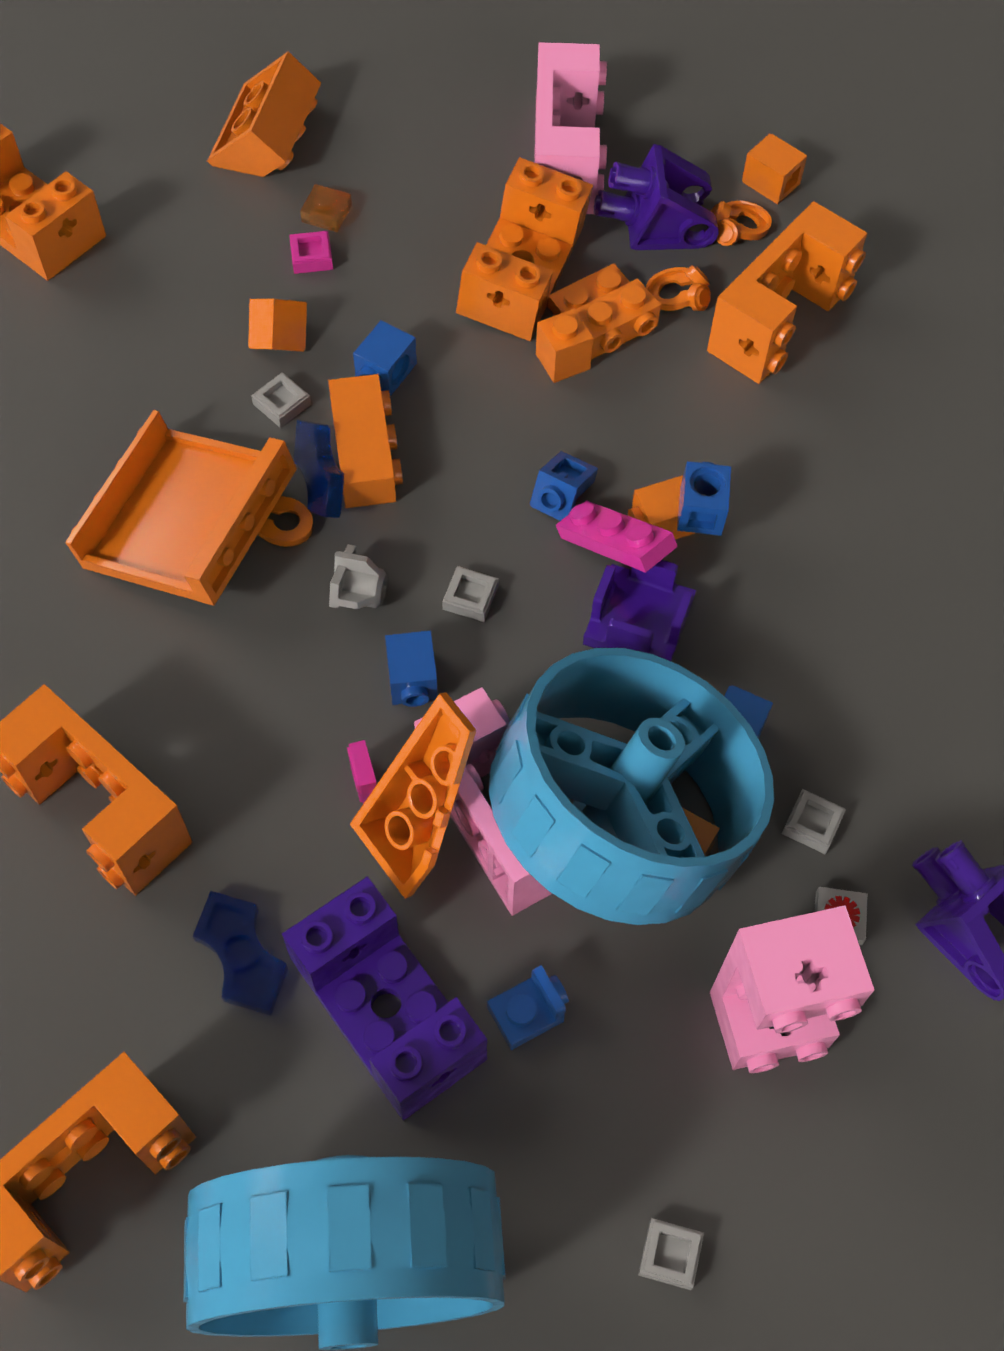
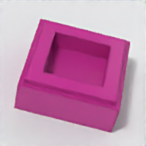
M328 231L289 235L294 274L333 270Z
M362 740L350 743L347 751L359 801L364 804L377 785L366 742Z

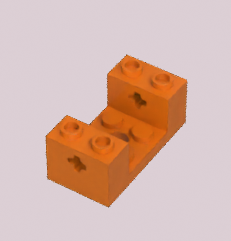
M0 123V245L49 281L106 237L94 191L67 171L49 184L38 178L24 167L13 132Z
M519 157L505 184L500 218L487 244L484 245L476 242L462 270L456 313L531 342L537 328V322L541 320L547 307L549 295L554 292L583 229L593 185Z
M813 201L718 296L707 351L758 384L771 372L773 374L778 373L788 358V352L785 349L796 329V326L792 323L797 305L788 301L786 297L793 290L828 312L839 300L846 301L857 285V280L854 279V276L866 256L863 247L868 233Z
M45 684L0 721V772L3 774L1 779L18 797L21 798L28 793L40 805L77 772L95 789L102 784L111 794L108 797L111 803L83 827L82 830L91 844L86 850L87 854L98 865L97 870L102 877L116 890L124 885L136 896L193 843L178 806Z
M125 1052L121 1053L0 1159V1281L27 1292L32 1287L37 1290L45 1286L62 1269L60 1261L70 1251L32 1206V1203L37 1198L44 1200L54 1194L66 1181L64 1174L81 1159L88 1161L99 1154L108 1144L109 1138L107 1136L115 1130L135 1155L155 1175L162 1168L165 1170L174 1168L190 1152L191 1147L188 1144L196 1136L176 1110Z

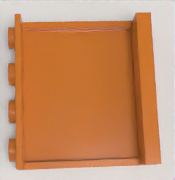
M153 410L122 458L117 462L100 491L95 495L78 524L72 529L65 543L83 569L215 606L296 472L297 467L283 440L269 437L262 450L259 451L168 429L160 412Z

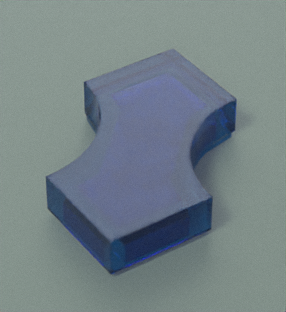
M297 420L294 463L300 467L305 478L308 509L310 512L323 517L340 518L344 473L338 469L332 455L330 427L313 421Z
M210 891L193 938L195 942L211 949L222 962L224 982L221 997L224 1002L271 1016L286 977L288 966L284 961L270 955L260 944L256 934V919L259 911L257 904Z

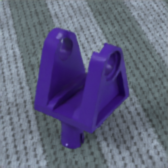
M653 144L641 168L614 162L613 167L610 169L608 185L612 189L626 190V195L622 196L600 190L594 201L595 216L625 221L629 231L630 248L633 250L699 249L711 245L719 234L716 216L701 206L704 204L703 200L712 191L710 175L661 145ZM690 186L702 187L696 193L687 194L683 192ZM697 224L709 226L707 231L704 229L701 231L689 230L690 227Z
M962 840L951 844L942 852L938 847L931 848L919 856L912 866L937 895V905L915 925L978 990L993 1000L1001 1001L1004 999V953L984 917L990 912L1004 926V865L982 869L967 850Z

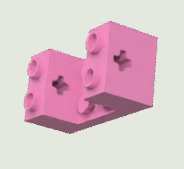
M539 42L534 163L592 184L593 189L586 214H594L596 195H598L600 190H604V174H598V170H606L607 145H600V128H595L596 115H603L604 91H598V85H606L607 61H600V44Z
M483 687L454 701L477 731L450 816L511 916L552 893L523 868L506 845L493 817L492 806L488 804L481 793V790L484 789L481 777L490 773L497 748L507 725L510 723L509 717L500 701L497 699L491 701ZM422 718L414 721L415 728L420 723Z
M846 905L740 928L711 988L710 995L732 1070L748 1067L749 1073H760L779 1066V1059L797 1056L799 1062H807L826 1056L828 1054L827 1048H830L840 1035L835 1021L859 1014L862 1011L861 1006L864 1005L875 989Z

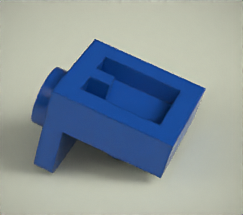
M560 451L539 470L530 506L561 521L574 508L576 499L594 483L598 468Z
M540 965L532 970L531 978L488 1000L487 1008L510 1050H513L563 1023L566 1012L564 1004L568 1003L569 999L556 975L548 977L544 968Z

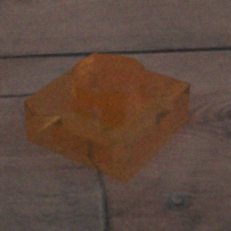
M315 184L300 210L301 221L338 232L352 206L351 194Z

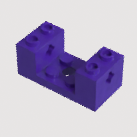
M368 876L282 933L290 959L403 1121L487 1060L486 1036L457 997L450 1002L446 1000L400 937L397 915ZM383 994L396 996L401 1001L399 1012L390 1018L377 1016L373 1012L372 1006L379 996Z

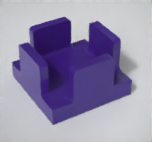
M665 560L658 562L646 573L633 567L627 569L615 564L606 565L593 599L591 617L583 636L582 645L592 648H626L653 654L672 662L696 590L676 584L678 565Z

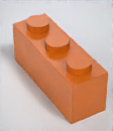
M379 374L328 380L345 508L396 502L395 485L403 484L400 458L391 459L390 450L397 449L395 425H386L385 416L392 415L389 390L381 391Z

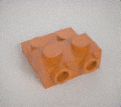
M614 263L548 295L547 306L554 315L573 308L576 309L594 337L592 359L604 353L614 352L622 344L638 336H645L658 326L661 304L638 278L630 282Z

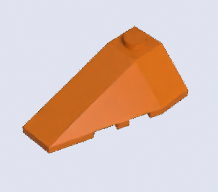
M447 692L440 693L350 823L351 827L404 899L411 897L435 866L477 731Z

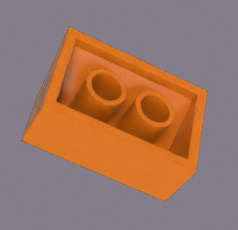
M289 51L243 84L207 162L213 167L260 177L268 175L275 169L283 170L294 157L292 148L295 142L300 139L306 130L304 125L306 117L317 105L318 100L315 97L321 82Z

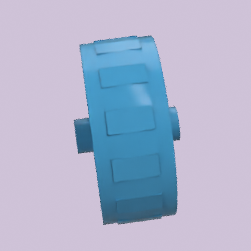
M594 648L572 653L552 664L536 681L530 694L527 693L503 734L490 769L489 795L493 817L506 845L523 868L549 892L573 907L605 920L633 925L667 923L690 915L707 902L717 889L721 890L759 841L761 834L769 824L774 804L773 775L765 750L751 725L736 707L707 681L684 667L653 654L626 648ZM560 718H591L617 724L635 733L628 744L560 720ZM685 770L700 787L711 808L715 825L720 828L718 832V853L705 857L671 786V783ZM568 798L586 804L582 812Z
M343 1155L326 1157L316 1161L251 1169L225 1175L201 1183L189 1191L187 1217L184 1223L183 1302H186V1330L190 1332L233 1337L318 1335L319 1350H346L378 1345V1330L458 1320L497 1311L505 1306L503 1279H506L500 1197H497L495 1172L486 1166L443 1158Z

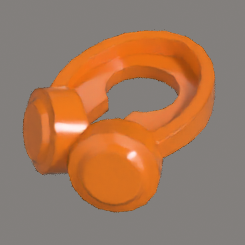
M720 201L711 210L716 216L719 231L716 241L723 246L734 245L739 239L759 240L766 236L772 224L770 214L763 207L748 201H731L728 203ZM738 216H747L756 223L757 228H748L742 223H738L736 219Z
M693 265L689 268L674 267L662 270L653 275L646 284V288L661 304L660 310L664 311L679 310L688 306L692 307L693 311H704L711 299V292L708 287L710 285L709 279L698 267ZM670 283L679 284L681 287L691 285L688 290L680 291L677 296L671 299H664L659 296L661 289Z
M281 496L271 513L277 515L286 512L294 513L300 519L299 524L292 530L284 531L276 527L274 520L267 518L258 536L278 546L293 547L307 541L312 534V514L300 501Z

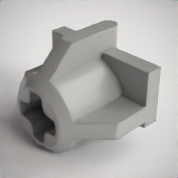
M347 544L344 552H335L334 575L330 581L329 607L338 608L342 606L352 609L363 607L378 608L382 605L386 594L388 581L384 569L378 568L369 557L357 555L356 546Z

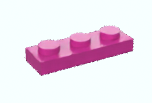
M587 500L575 506L565 518L556 524L561 539L645 573L678 547L673 532Z

